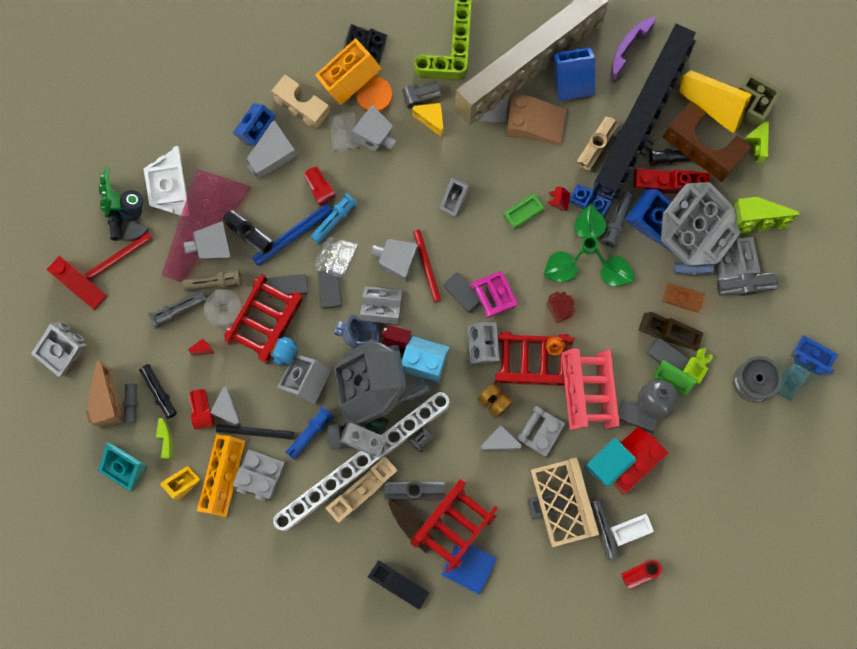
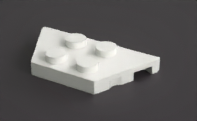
M175 146L166 155H162L156 162L144 168L149 206L190 218L179 146Z

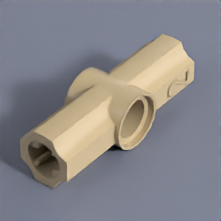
M611 117L604 118L576 162L580 168L588 171L592 169L619 126L615 119ZM599 141L602 146H596L593 142Z

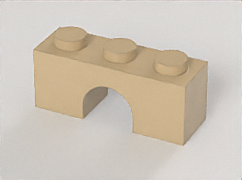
M286 74L271 90L273 100L278 105L286 106L292 115L300 116L302 121L309 127L313 126L317 129L330 113L329 105L315 95L307 102L297 101L296 99L301 93L300 84Z

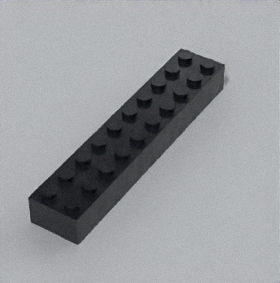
M677 23L675 24L594 182L592 190L596 195L611 201L614 198L618 199L632 167H634L640 152L643 150L646 140L662 112L663 106L666 104L679 75L685 67L687 59H689L697 41L694 40L696 32Z

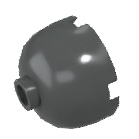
M654 379L647 382L638 394V405L643 413L646 412L653 419L668 417L675 410L678 403V394L675 387L663 379Z

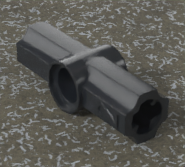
M234 210L228 211L224 215L223 224L240 236L245 243L250 244L263 255L272 250L274 242L255 228L251 222L246 221Z

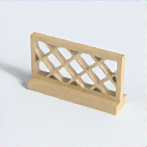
M577 457L530 470L551 547L599 535ZM566 466L568 474L564 480L554 474L557 467ZM544 471L550 475L545 485L537 480L536 473ZM552 477L563 482L558 492L547 486ZM564 484L570 486L573 490L570 499L560 494ZM545 489L556 494L551 504L542 498ZM557 496L568 501L563 511L553 506ZM570 503L578 508L579 512L575 518L565 513ZM551 508L561 513L556 523L548 519L547 514ZM563 515L573 520L569 530L558 525ZM575 522L583 526L584 535L576 536L570 532ZM556 527L566 532L562 541H554L553 533Z

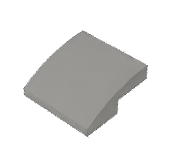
M753 237L737 238L719 263H717L720 279L737 277L744 273H754V275L761 273Z
M365 286L360 321L398 324L402 290Z

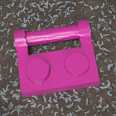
M502 271L470 284L481 301L486 318H491L518 305ZM483 285L487 286L496 307H491L482 288Z

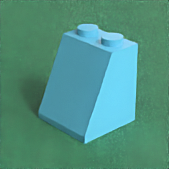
M413 336L406 346L402 359L404 374L439 384L450 347Z

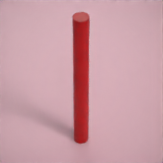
M421 230L413 231L414 237L418 244L419 254L434 303L441 301Z
M146 233L84 275L88 280L92 279L151 240V235Z

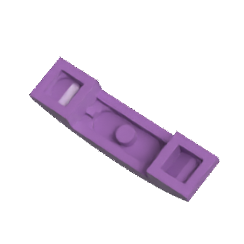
M655 17L648 18L639 23L623 39L613 61L611 81L614 82L623 70L626 60L622 57L635 39L639 37L644 40L653 28L656 20Z

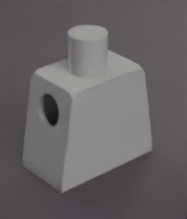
M371 105L353 128L349 136L351 140L373 151H376L381 144L391 150L396 143V140L389 136L393 128L392 124L373 105Z
M223 222L193 232L194 241L183 243L185 254L197 252L198 260L230 258Z
M387 239L384 248L377 245L373 246L371 256L380 258L378 263L380 269L406 282L418 251V244Z

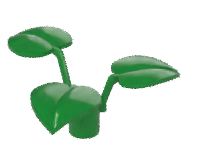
M593 204L583 209L575 221L574 229L577 236L584 238L582 249H580L577 256L572 260L567 252H556L548 259L543 273L545 277L552 281H570L578 273V268L574 263L577 262L583 253L586 255L596 253L604 265L601 269V278L607 285L621 286L634 281L633 270L624 258L612 255L606 263L600 254V250L597 249L598 241L596 238L602 236L605 232L606 221Z

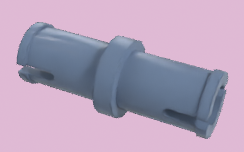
M674 262V274H691V276H696V274H713L714 264L685 265L684 263Z

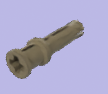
M236 269L235 272L224 273L221 271L218 275L183 279L182 284L184 291L216 286L226 288V286L231 285L242 286L240 270Z

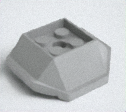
M710 182L685 184L663 213L661 241L685 265L719 263L740 235L735 208Z

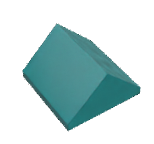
M614 438L583 468L609 488L636 459Z
M108 442L105 446L98 472L131 491L147 465Z

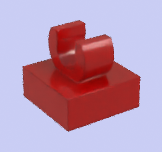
M563 186L556 187L555 191H550L549 195L554 197V200L548 201V204L552 207H557L560 211H568L570 192Z

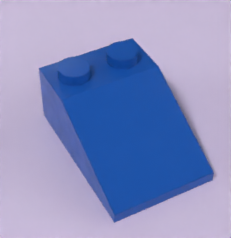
M645 189L625 220L636 230L671 251L661 241L663 213L671 204V201L657 189Z

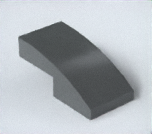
M656 338L646 352L657 363L660 364L662 360H665L681 371L685 369L689 362L687 357L660 338Z

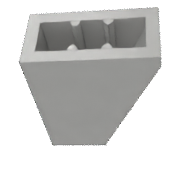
M275 121L271 122L247 157L249 163L247 168L251 175L256 174L258 179H261L296 157L294 148Z

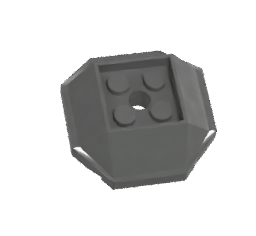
M373 339L343 354L342 360L334 367L339 404L343 417L360 427L390 413L399 396L406 390L400 352Z

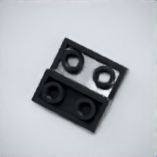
M351 24L343 49L356 38L379 64L387 35L372 28L366 30Z

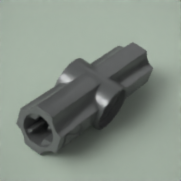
M744 273L737 277L718 279L717 292L719 296L733 294L747 296L761 291L776 290L778 288V279L775 273L758 275Z
M385 482V500L444 499V482ZM418 486L420 493L417 496H412L409 493L410 487Z

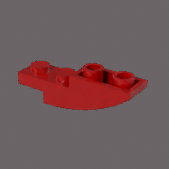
M640 168L634 170L635 189H657L665 194H678L685 184L710 182V173L676 169L672 172Z

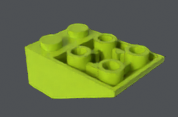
M760 197L738 199L733 205L740 233H748L755 229L767 231L773 227L785 229L800 215L798 211Z

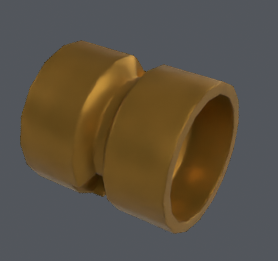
M493 382L479 395L477 401L483 407H488V412L497 419L513 403V400L507 394H502V389ZM495 395L497 399L492 403L490 399Z

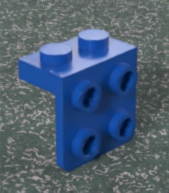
M802 335L791 356L795 357L794 361L802 366L812 367V372L820 376L833 374L834 370L831 369V366L838 354Z

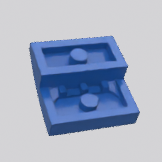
M455 545L451 555L456 557L461 548ZM469 545L460 557L462 563L456 570L452 568L449 573H446L445 570L450 565L447 562L441 575L480 594L497 558Z

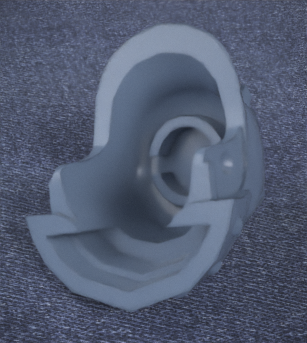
M351 315L347 324L338 321L337 327L335 326L334 334L343 336L344 342L352 349L371 339L381 343V332L378 322L360 321L356 315Z

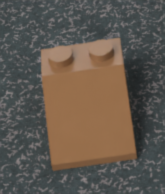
M513 94L506 136L561 145L566 109L532 96Z
M97 361L88 397L86 416L89 423L104 429L123 423L124 418L110 367L101 361Z

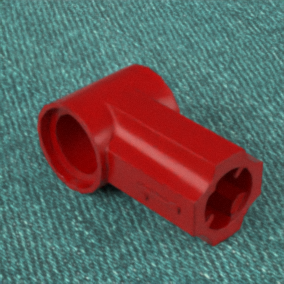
M318 166L311 167L304 173L305 179L310 185L313 196L319 206L336 198L332 187L326 182Z
M197 389L189 392L192 409L191 421L194 430L214 426V418L210 413L211 409H209L206 390Z
M647 560L621 573V576L628 590L650 579L658 577L661 574L662 567L656 560ZM650 563L655 564L657 567V571L653 575H650L646 570L647 565Z

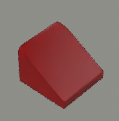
M201 339L188 349L189 353L193 356L214 354V351L204 339Z

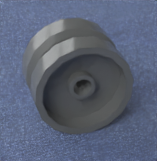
M763 356L749 358L736 369L733 375L735 391L742 399L748 402L758 403L770 398L779 390L782 384V373L779 366L773 360Z

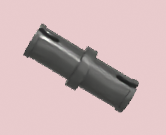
M124 384L125 398L122 401L124 406L123 423H136V406H138L136 401L137 384Z

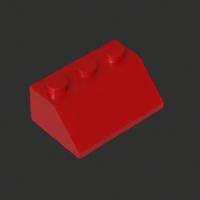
M637 427L621 442L636 459L613 483L622 495L626 494L669 453L654 437L640 427Z

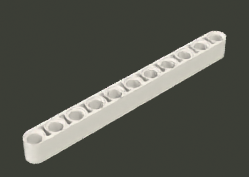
M442 392L433 395L382 434L387 439L383 446L384 451L379 457L359 451L276 514L273 520L275 527L281 531L290 530L373 467L384 456L386 457L419 432L422 427H425L445 412L449 407V397ZM438 398H443L446 401L443 407H438L435 404ZM422 410H428L431 413L427 419L421 418L419 414ZM408 421L415 424V428L411 431L404 428L405 423ZM397 433L400 436L399 440L394 443L390 442V434ZM360 457L368 458L366 466L361 467L358 465L357 461ZM349 468L352 470V476L345 479L342 477V471ZM330 480L336 482V488L332 491L326 488V484ZM314 492L320 493L321 497L316 503L310 500ZM299 504L304 505V512L301 515H296L295 507ZM286 516L288 518L287 526L280 527L279 519Z

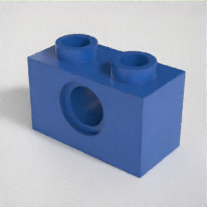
M252 104L233 131V134L246 145L256 146L271 122L276 118V115L263 104Z

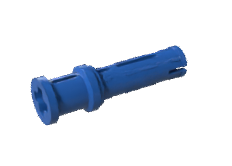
M321 406L318 414L309 420V426L285 452L295 460L318 431H323V427L330 419H334V416Z

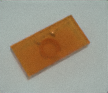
M667 283L662 302L699 313L705 293Z

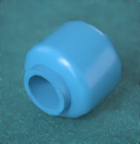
M284 336L282 339L278 338L270 351V355L273 357L272 361L279 366H283V364L290 365L298 353L297 343Z

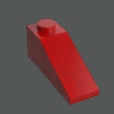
M58 256L46 269L93 310L107 297L61 256Z

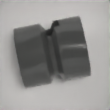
M344 423L343 426L340 424L328 425L331 450L342 449L343 445H345L340 440L348 423Z

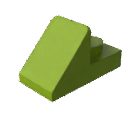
M764 121L744 139L749 145H754L753 155L756 156V163H764L768 157L769 121Z

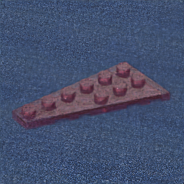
M196 168L161 276L180 282L198 258L197 252L185 254L183 243L194 241L193 232L222 222L224 215L228 211L234 210L251 186Z

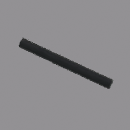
M216 425V432L294 439V432Z

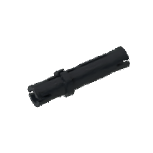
M149 364L142 366L139 372L154 395L156 405L160 406L166 419L177 415V411L169 400V394L165 393Z

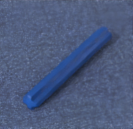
M327 204L323 205L273 241L274 244L269 253L263 255L258 252L252 257L256 265H261L332 213L331 208Z

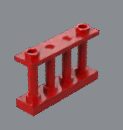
M261 274L253 282V290L232 327L227 328L224 334V341L231 345L233 340L258 352V359L267 365L272 357L270 355L272 347L278 338L282 339L304 298L302 294L296 291L293 295L289 296L267 285L268 279L265 275ZM261 291L284 301L285 305H287L284 312H278L257 301ZM254 307L275 318L277 321L275 328L270 329L247 317L251 308ZM244 323L265 334L268 338L266 344L259 345L238 334L242 324Z
M511 332L497 334L498 342H502V364L499 373L495 374V383L565 386L562 353L560 354L559 372L557 375H550V372H548L546 342L548 339L554 338L553 336L512 335ZM569 334L558 335V338H561L562 342L565 343L562 351L565 352L568 349V345H573L574 337H570ZM510 343H521V371L519 373H511V370H509ZM529 343L541 344L540 371L538 374H530V371H528Z
M459 479L410 542L415 548L420 543L422 545L426 544L450 563L445 570L446 573H449L452 568L456 570L462 563L460 557L486 523L490 526L497 517L494 514L498 509L496 506L489 513L464 494L463 488L466 483ZM455 499L457 501L461 500L484 519L479 527L475 526L453 508L452 502ZM443 514H449L473 533L467 542L442 523L440 517ZM432 528L439 530L461 548L456 557L430 538L431 535L428 533Z

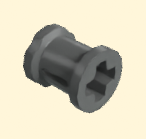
M422 427L421 432L409 441L421 453L422 449L435 439Z

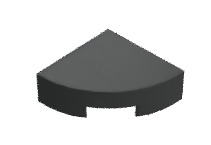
M130 221L123 239L129 241L138 239L145 235L149 229Z

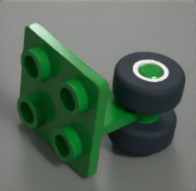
M104 167V173L100 174L99 195H102L100 208L101 211H104L105 218H109L110 210H119V214L124 220H137L141 216L144 203L143 196L135 190H127L122 195L110 188L109 168Z

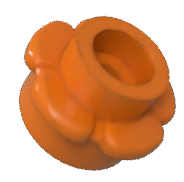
M558 337L550 338L546 342V349L551 355L561 354L565 347V343Z

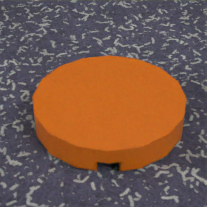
M372 77L361 89L356 91L357 102L365 111L373 105L379 112H382L392 102L393 93L391 86L381 77Z

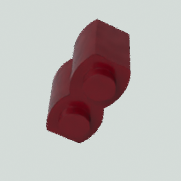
M389 324L388 328L384 327L382 344L404 354L407 344L412 339V330Z

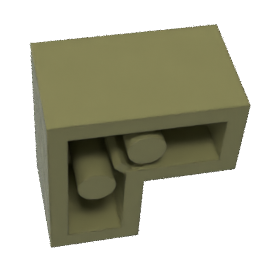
M749 72L739 88L752 94L749 101L751 106L743 120L756 128L760 126L782 90Z

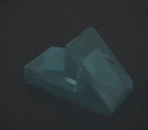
M794 359L792 364L785 368L782 374V384L777 393L792 400L811 374L812 369Z

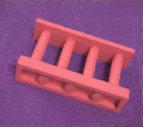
M570 349L562 352L570 430L588 427V422H604V429L619 427L611 350L596 353V357H580L579 349ZM581 364L597 365L598 376H582ZM583 384H599L601 395H584ZM586 403H602L603 414H587Z

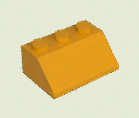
M355 38L315 76L333 98L342 105L358 89H361L368 80L374 77L382 67Z

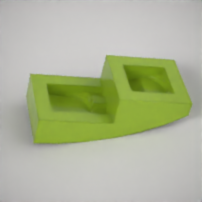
M159 418L156 438L163 440L161 458L173 460L171 430L167 421Z

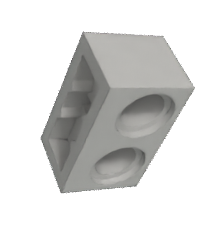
M479 322L467 326L470 363L490 364L500 361L496 323Z
M348 423L340 442L372 456L379 457L387 437L353 423Z

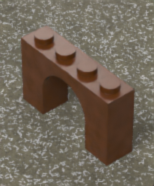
M691 102L672 122L662 138L720 182H723L751 148V145L736 135L728 146L723 149L715 150L704 146L697 139L695 128L707 112Z

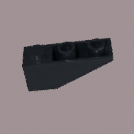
M379 560L368 576L369 579L419 610L430 593Z

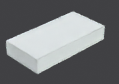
M647 513L610 528L617 547L654 532Z

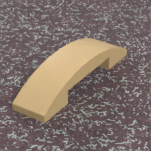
M384 456L363 477L325 509L339 524L381 488L398 470Z

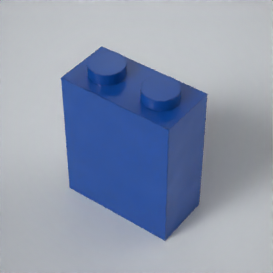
M591 47L554 53L555 92L559 101L595 95V56Z

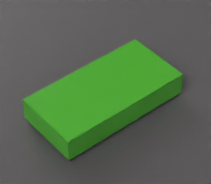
M534 193L504 212L503 215L514 230L545 210V207Z
M662 360L653 374L655 378L671 383L677 391L687 396L697 379L665 360Z

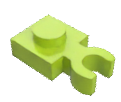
M700 348L697 351L696 357H691L683 370L686 374L697 379L695 384H700L708 371L705 365L713 358V355H706L704 357L706 348Z

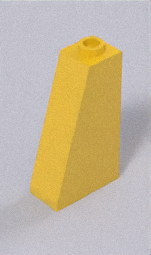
M692 70L681 76L679 92L707 112L709 116L730 132L735 133L740 128L752 94Z

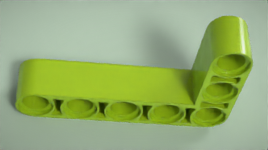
M455 0L451 57L417 56L414 60V71L418 77L462 80L465 78L468 65L472 0H466L467 2L465 3ZM464 16V17H466V19H463V20H462V19H459L458 17ZM458 33H464L465 35H464V36H458L457 34H458ZM457 50H463L464 52H463V53H457L456 51H457ZM423 64V65H426L427 67H426V68H419L418 66ZM441 65V66H444L445 68L440 70V69H437L436 67ZM462 67L463 70L458 71L455 68Z

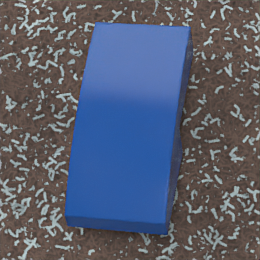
M577 184L569 198L571 203L581 209H585L590 204H593L604 218L612 205L611 200L596 195L593 190Z

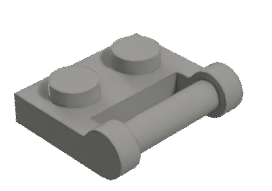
M535 406L532 410V416L521 434L517 435L516 440L546 457L565 423L545 412L540 407ZM539 417H542L545 420L533 441L528 440L527 438Z

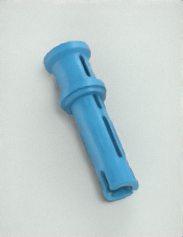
M345 193L344 198L339 204L333 206L334 211L310 237L319 244L342 218L347 217V213L354 206H357L358 203L349 194Z

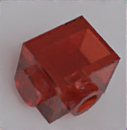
M558 291L549 296L546 304L556 323L574 316L576 311L573 306L575 304L570 295L567 296L565 291L562 293Z

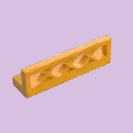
M216 434L197 511L227 517L234 489L233 483L238 473L245 440ZM222 440H225L223 448L220 449ZM219 460V465L215 468L216 462ZM214 479V484L211 488V482ZM209 499L208 508L205 509L206 501Z

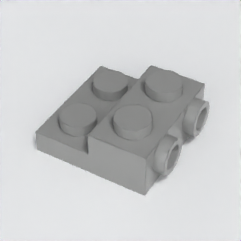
M63 322L50 323L31 353L58 377L65 375L72 362L78 360L87 346L83 343L84 338L78 334H72L69 331L70 327Z
M248 449L233 486L237 487L236 491L247 495L248 492L255 494L254 498L264 502L266 498L272 500L285 462Z

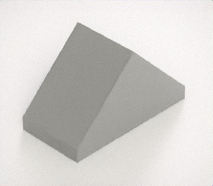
M452 176L439 209L456 216L469 193V184Z
M224 387L210 413L235 426H242L231 392L227 387Z
M501 425L481 446V451H518L521 449V444Z

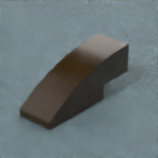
M653 312L644 313L638 330L652 337L660 338L663 341L698 351L703 332L672 318H664Z
M389 499L388 504L394 518L406 536L412 540L420 530L419 528L423 521ZM420 543L418 545V548L425 553L430 549L426 544L422 545Z

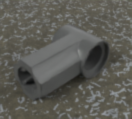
M437 81L421 86L409 85L402 89L408 109L422 105L424 102L441 98Z

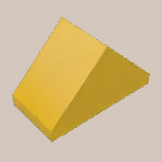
M441 103L418 105L412 108V116L440 137L443 136Z
M186 466L161 482L160 485L174 500L180 501L201 479L189 466Z

